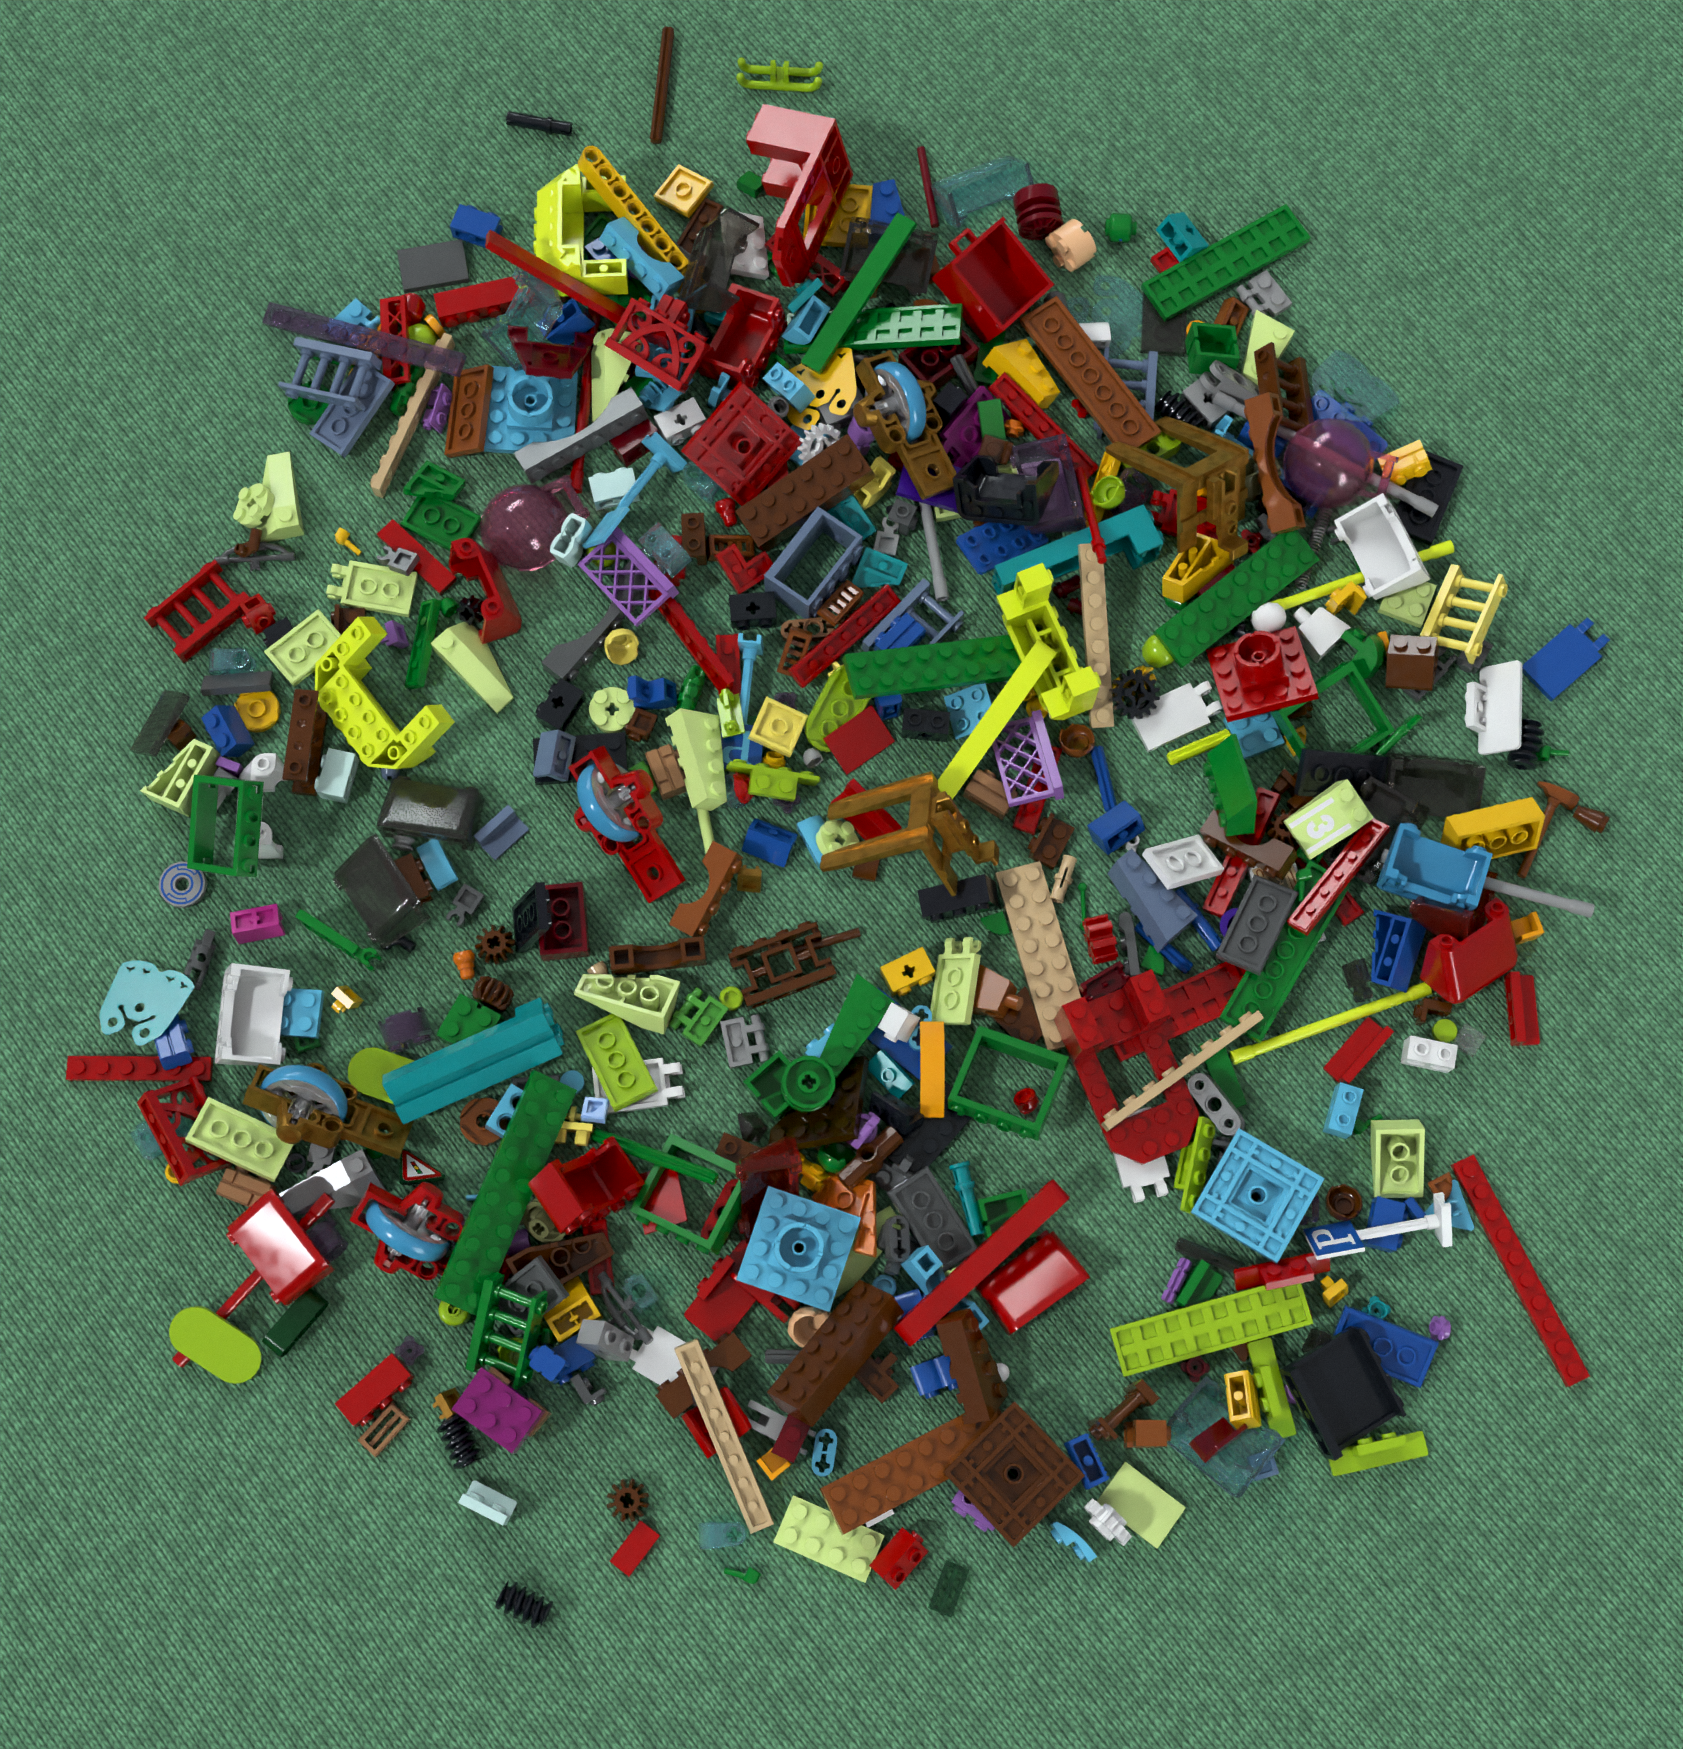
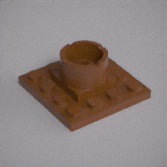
M1015 1401L943 1471L949 1480L1013 1548L1085 1476ZM1010 1469H1014L1016 1471V1477L1014 1479H1011L1008 1476V1472Z

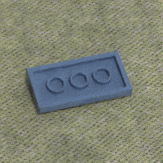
M355 365L342 384L338 394L349 395L359 368L357 365ZM370 369L366 373L357 398L366 407L365 411L355 410V412H351L342 406L329 404L309 434L345 458L395 383L375 369Z

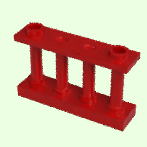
M216 560L206 563L199 573L161 604L152 607L144 617L152 629L158 624L176 643L173 651L183 663L187 662L244 615L239 603L250 598L244 591L241 594H236L218 575L223 570ZM210 581L230 600L229 604L222 609H218L201 590ZM193 595L212 614L211 618L205 623L201 624L183 604ZM175 610L194 629V632L187 638H183L165 619Z

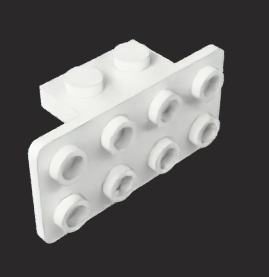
M1518 660L1483 667L1480 669L1479 683H1467L1465 723L1467 728L1478 733V752L1481 755L1512 751L1521 747L1523 665Z

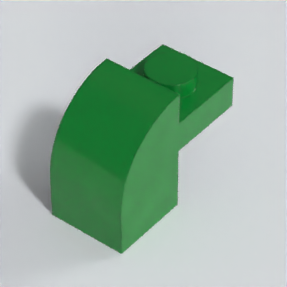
M1359 628L1346 629L1341 638L1358 651L1351 661L1364 679L1374 677L1385 660L1386 651L1382 639L1377 634L1367 638V634Z

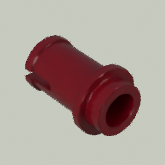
M1076 574L1063 582H1056V586L1053 587L1056 597L1058 599H1065L1068 594L1081 588L1079 583L1080 576Z
M1071 597L1066 610L1070 611V614L1074 612L1082 616V602L1078 600L1079 597H1076V599Z

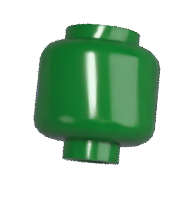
M1112 213L1109 218H1106L1105 236H1108L1110 242L1128 243L1131 240V236L1136 235L1137 222L1132 221L1130 214Z

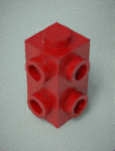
M902 1527L869 1566L896 1590L929 1551L922 1545L924 1541L922 1537L914 1530L909 1533Z

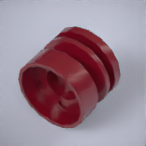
M1047 183L1028 185L1014 194L1013 203L1015 215L1017 216L1019 236L1023 239H1045L1050 233L1063 225L1062 212L1059 208L1058 190L1054 185Z

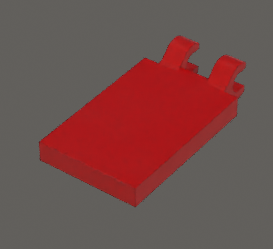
M1170 489L1169 494L1154 490L1149 504L1162 506L1161 513L1151 511L1154 517L1153 524L1154 526H1161V533L1177 537V490ZM1197 496L1198 513L1207 508V498ZM1207 521L1197 525V533L1218 540L1215 525Z

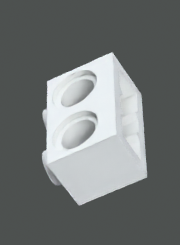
M1409 1036L1404 1040L1401 1064L1448 1073L1455 1068L1458 1045Z

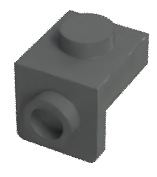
M896 499L888 519L900 524V534L907 536L910 529L915 530L919 518L916 517L917 507Z

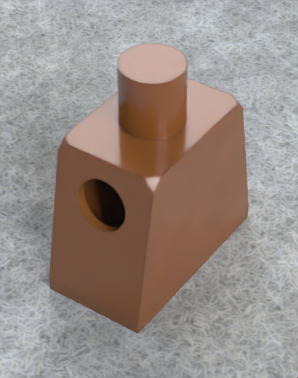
M979 965L972 1014L1004 1018L1009 1008L1016 1011L1022 1008L1023 997L1015 995L1017 988L1010 980L983 965Z

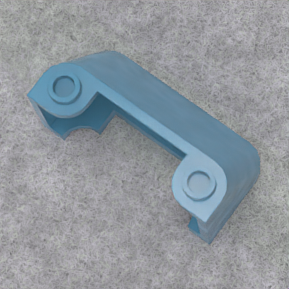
M1400 823L1379 875L1377 887L1383 891L1454 915H1469L1478 906L1493 854L1486 852L1487 850L1480 846H1472V848L1463 851L1421 837L1420 830L1412 823Z

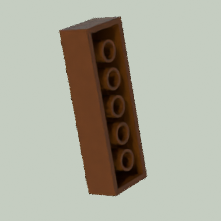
M846 434L735 512L757 546L767 553L799 531L817 507L827 512L877 476L849 434Z
M859 1279L767 1393L780 1410L813 1427L902 1317L904 1311L893 1295Z

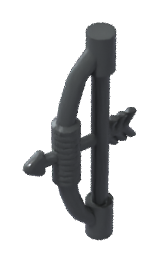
M261 541L258 551L272 549L281 553L257 556V552H255L253 556L246 558L229 557L230 554L235 553L234 547L227 549L221 556L214 557V560L219 565L250 562V572H252L254 569L260 571L259 561H295L296 556L295 552H289L280 545Z
M606 1272L600 1273L597 1278L601 1282V1294L607 1306V1311L613 1318L612 1320L608 1319V1323L615 1326L614 1323L616 1322L620 1329H623L634 1339L643 1340L646 1345L650 1344L654 1340L646 1327L640 1324L631 1311L637 1302L632 1301V1295H629L624 1301L614 1288V1283ZM607 1289L610 1291L615 1300L621 1306L622 1309L620 1311L615 1306V1304H612ZM624 1312L638 1330L637 1333L628 1326V1322L622 1315Z

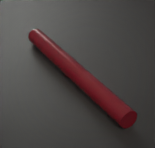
M920 146L917 148V155L931 228L939 227V220L926 150L924 146Z

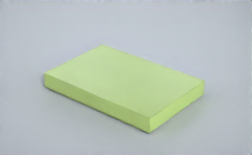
M318 609L266 649L264 653L292 686L295 687L315 671V663L341 634Z
M1125 1461L1097 1499L1101 1506L1106 1503L1115 1509L1127 1522V1527L1156 1549L1186 1508Z

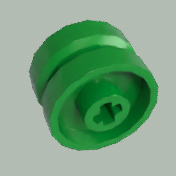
M802 1056L794 1059L786 1067L781 1079V1093L784 1101L791 1108L800 1112H814L821 1109L830 1100L835 1089V1076L832 1068L823 1059L816 1056ZM803 1082H811V1088L808 1089L807 1085H803Z

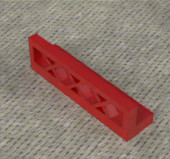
M775 233L765 243V248L772 253ZM817 253L811 269L818 274L808 272L806 278H810L811 281L817 277L822 279L823 285L820 289L831 297H834L840 290L845 292L850 286V276ZM825 279L832 283L835 287L832 289L828 285H826Z
M405 295L380 299L383 375L395 383L391 391L395 390L397 384L411 382L408 307ZM401 303L400 311L394 315L395 304ZM398 322L402 325V330L399 334ZM399 344L403 346V351L400 355ZM399 364L404 367V376L400 377Z

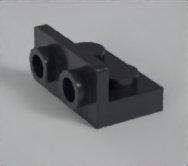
M876 1091L871 1093L869 1111L903 1135L923 1124V1114L891 1093H887L884 1096Z

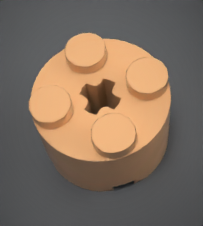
M1076 219L1069 220L1045 238L1046 244L1054 254L1053 261L1059 268L1063 266L1070 272L1075 271L1095 257L1093 254L1097 251L1089 231L1084 233L1080 228L1083 224Z

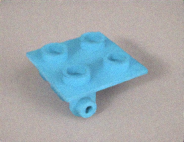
M653 378L655 383L650 381L640 391L638 398L643 403L644 408L665 412L672 408L674 401L684 393L677 391L660 379Z
M986 684L973 685L944 697L947 711L950 712V721L955 739L958 740L970 735L992 705Z

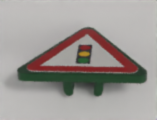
M406 1149L402 1150L399 1183L401 1185H420L422 1182L443 1181L445 1179L443 1173Z

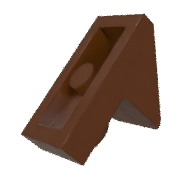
M172 712L155 728L179 751H182L196 738V734L191 730L192 728Z

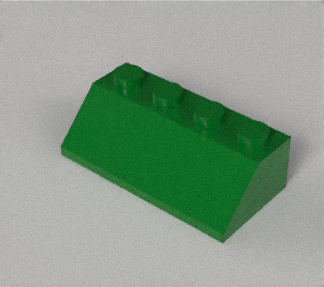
M1231 734L1207 753L1206 763H1203L1204 777L1209 779V793L1214 795V810L1219 811V826L1224 828L1226 836L1254 833L1258 801L1237 735Z

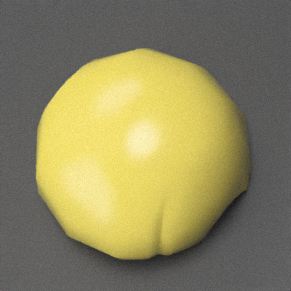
M624 628L612 630L605 638V652L607 658L613 664H629L638 656L639 641L632 630Z

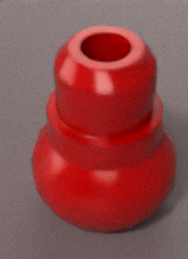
M731 497L715 503V511L723 519L726 527H732L738 522L735 515L736 504Z

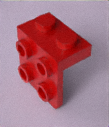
M723 1387L719 1391L740 1438L751 1430L752 1426L748 1417L735 1400L734 1395L727 1387ZM696 1406L681 1417L708 1459L717 1452L699 1408Z

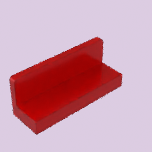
M853 778L847 783L844 791L832 800L831 803L866 790ZM884 808L844 818L854 826V830L864 840L895 832L902 828Z
M1520 971L1509 972L1504 976L1510 1045L1540 1044L1533 975H1520Z
M1367 1017L1327 1062L1323 1070L1338 1083L1349 1084L1394 1031L1387 1025L1381 1028L1370 1017Z

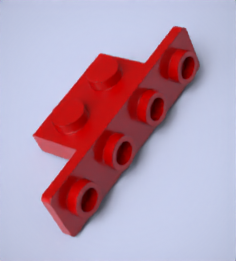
M1314 1253L1280 1259L1278 1263L1271 1261L1234 1270L1235 1288L1237 1291L1264 1285L1266 1291L1314 1281V1274L1330 1271V1258L1317 1260Z

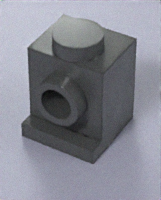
M1484 640L1480 656L1476 657L1474 664H1470L1465 651H1461L1455 664L1462 671L1475 674L1493 645Z

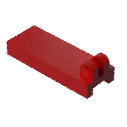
M738 634L716 635L717 655L720 657L721 663L726 670L732 673L735 681L731 692L733 695L739 693L740 696L741 670Z

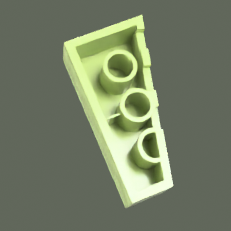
M682 708L678 709L665 718L673 733V736H671L673 746H677L680 756L677 760L686 776L684 783L692 808L712 811L727 802L719 715Z

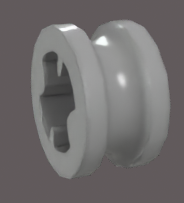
M394 835L395 843L392 844V848L401 851H413L411 844L415 842V839Z

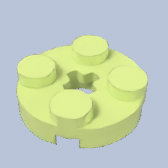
M260 483L254 484L249 488L244 487L239 492V501L233 518L247 528L259 526L262 523L260 519L263 515L268 517L273 508V493L270 492L268 487Z
M617 687L598 690L595 692L589 705L592 722L605 733H620L624 731L626 724L630 723L636 709L633 701L628 699L627 691ZM611 705L619 708V711H615L614 715H610L609 711H606Z
M828 820L820 827L816 834V843L823 855L842 847L859 843V839L854 832V826L848 821Z

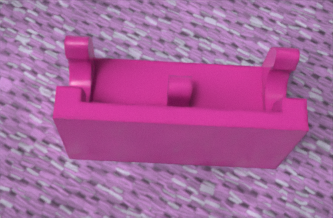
M277 904L230 912L232 934L238 944L285 935V929L281 923L283 917Z

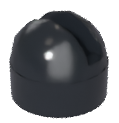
M293 1153L286 1160L287 1169L293 1173L302 1171L306 1166V1158L300 1153ZM300 1158L303 1161L302 1163H298L294 1166H292L290 1163Z

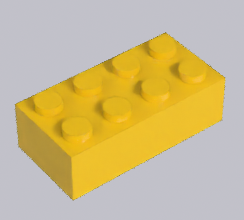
M1533 797L1454 814L1446 817L1440 843L1463 851L1472 848V846H1480L1485 848L1486 852L1493 854L1491 859L1537 849L1545 815Z

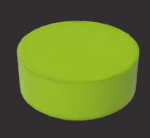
M729 986L721 991L719 1000L720 1003L729 1008V1011H735L741 1007L743 995L738 988Z
M1441 1019L1433 1025L1432 1036L1436 1041L1449 1043L1457 1036V1027L1451 1020Z

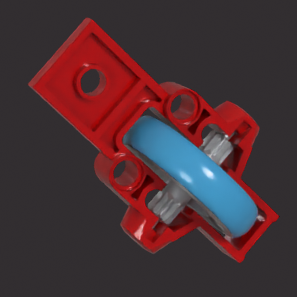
M604 745L591 750L584 758L568 767L577 781V796L580 807L574 814L576 825L583 832H592L606 854H619L648 903L655 901L686 881L656 832V829L663 822V816L650 795L654 785L646 771L638 769L628 772L620 765L614 763ZM592 760L594 761L592 764H590V765L587 766V764H588L590 761H592ZM642 834L643 840L635 844L633 840ZM652 867L658 870V877L652 874Z
M370 1182L366 1193L358 1206L352 1211L349 1220L379 1238L374 1256V1263L379 1269L395 1274L402 1268L423 1280L434 1279L437 1274L443 1275L451 1255L449 1257L444 1256L450 1248L451 1241L453 1240L457 1243L465 1225L464 1216L457 1210L442 1203L443 1192L428 1182H422L405 1198L395 1196ZM372 1198L373 1200L369 1204L366 1210V1214L363 1213L362 1210L364 1209L369 1199ZM453 1222L456 1223L459 1226V1228L452 1229L448 1227L447 1224ZM506 1254L499 1273L505 1275L503 1284L510 1275L505 1261L511 1257ZM423 1263H432L434 1267L426 1268L423 1266Z

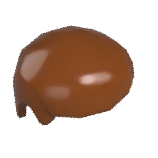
M1072 723L1068 728L1060 730L1059 743L1062 751L1069 757L1079 758L1092 751L1095 745V736L1087 726Z

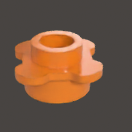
M1006 420L1004 424L1005 435L1011 438L1023 436V424L1017 420Z

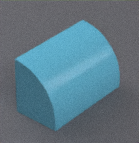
M812 295L797 310L782 337L794 344H808L829 312L830 307L815 295Z
M820 815L809 817L797 823V831L818 869H820L821 857L823 855L816 843V834L824 824Z

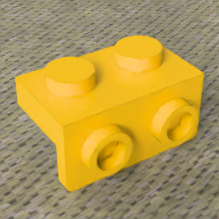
M1351 581L1343 589L1338 587L1329 596L1330 599L1326 602L1325 606L1327 607L1326 610L1334 616L1344 607L1353 615H1356L1367 599V596L1359 585H1355Z

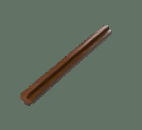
M667 26L663 27L650 133V142L653 144H660L663 136L674 39V28Z

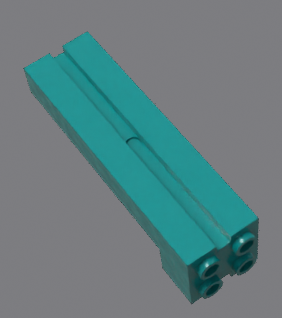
M1144 504L1098 523L1101 537L1106 545V558L1124 551L1132 570L1156 561L1164 542L1161 531L1156 530L1153 524L1154 517L1151 511H1147ZM1087 527L995 565L991 583L997 595L1014 589L1017 572L1043 563L1045 568L1051 571L1053 579L1078 570V545L1091 543L1090 528Z
M539 997L515 1008V1017L384 1074L382 1085L390 1100H392L403 1125L562 1055V1045L565 1044L562 1037L564 1034L559 1023L555 1024L553 1019L554 1013L550 1004H544L542 997Z

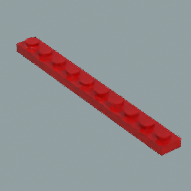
M1474 1154L1450 1165L1564 1385L1570 1387L1590 1377Z

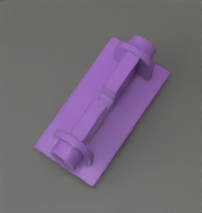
M441 383L440 387L435 386L431 390L428 406L433 407V409H426L422 420L424 429L431 430L433 427L440 434H442L446 424L452 398V392L443 383Z

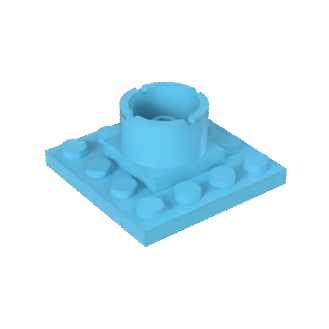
M492 366L494 367L483 452L514 454V452L532 442L556 441L575 434L577 371L572 379H558L555 377L526 375L523 368Z
M1239 1128L1190 1213L1272 1262L1278 1263L1325 1178ZM1252 1194L1257 1195V1202L1252 1200Z
M768 1186L736 1280L830 1312L861 1217ZM796 1244L803 1245L804 1250L801 1253H797L794 1250Z

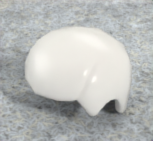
M1268 602L1253 611L1251 622L1257 631H1278L1285 625L1286 613L1284 608L1278 603Z

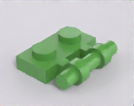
M696 987L691 994L688 993L685 997V1003L680 1010H676L672 1015L673 1019L668 1026L676 1031L680 1024H683L686 1028L682 1032V1036L702 1048L729 1011V1008L710 995L705 1002H702L699 998L703 991ZM695 1007L698 1011L691 1020L687 1015Z

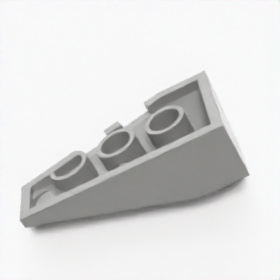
M361 1149L283 1191L279 1195L285 1201L284 1205L290 1209L294 1216L306 1214L324 1192L335 1200V1203L328 1209L330 1210L358 1205L366 1193L370 1182L384 1190L386 1189L366 1149Z

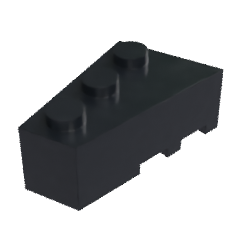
M985 874L958 880L956 896H951L944 884L917 890L922 918L931 923H939L946 918H959L970 914L1001 909L997 884Z

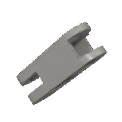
M1217 360L1210 365L1211 372L1206 371L1200 376V382L1207 390L1215 395L1219 390L1245 405L1244 400L1259 395L1257 384Z
M1196 1073L1192 1075L1188 1081V1089L1218 1130L1227 1136H1234L1239 1128L1244 1130L1245 1120L1216 1081L1207 1074ZM1203 1081L1204 1087L1200 1089L1199 1085ZM1215 1098H1219L1222 1103L1218 1111H1214L1211 1107V1103ZM1230 1120H1233L1234 1122L1232 1128L1229 1127Z
M750 1400L747 1407L761 1413L758 1422L748 1418L752 1426L751 1429L776 1441L787 1417ZM809 1429L807 1435L815 1437L816 1432ZM801 1446L799 1453L806 1456L808 1451Z

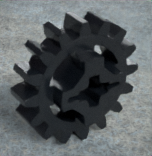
M1139 669L1134 674L1133 670H1127V676L1124 673H1120V681L1113 680V684L1116 687L1109 690L1111 693H1114V697H1111L1110 701L1116 702V705L1113 707L1114 710L1121 709L1120 716L1127 714L1128 719H1134V717L1143 719V714L1145 716L1151 715L1149 708H1157L1154 701L1160 700V697L1155 696V692H1158L1160 688H1154L1153 685L1156 683V679L1149 680L1150 673L1142 675V670ZM1132 679V681L1129 682V686L1123 688L1125 683ZM1132 691L1138 694L1137 698L1132 695ZM1144 701H1147L1142 708H1140V704Z

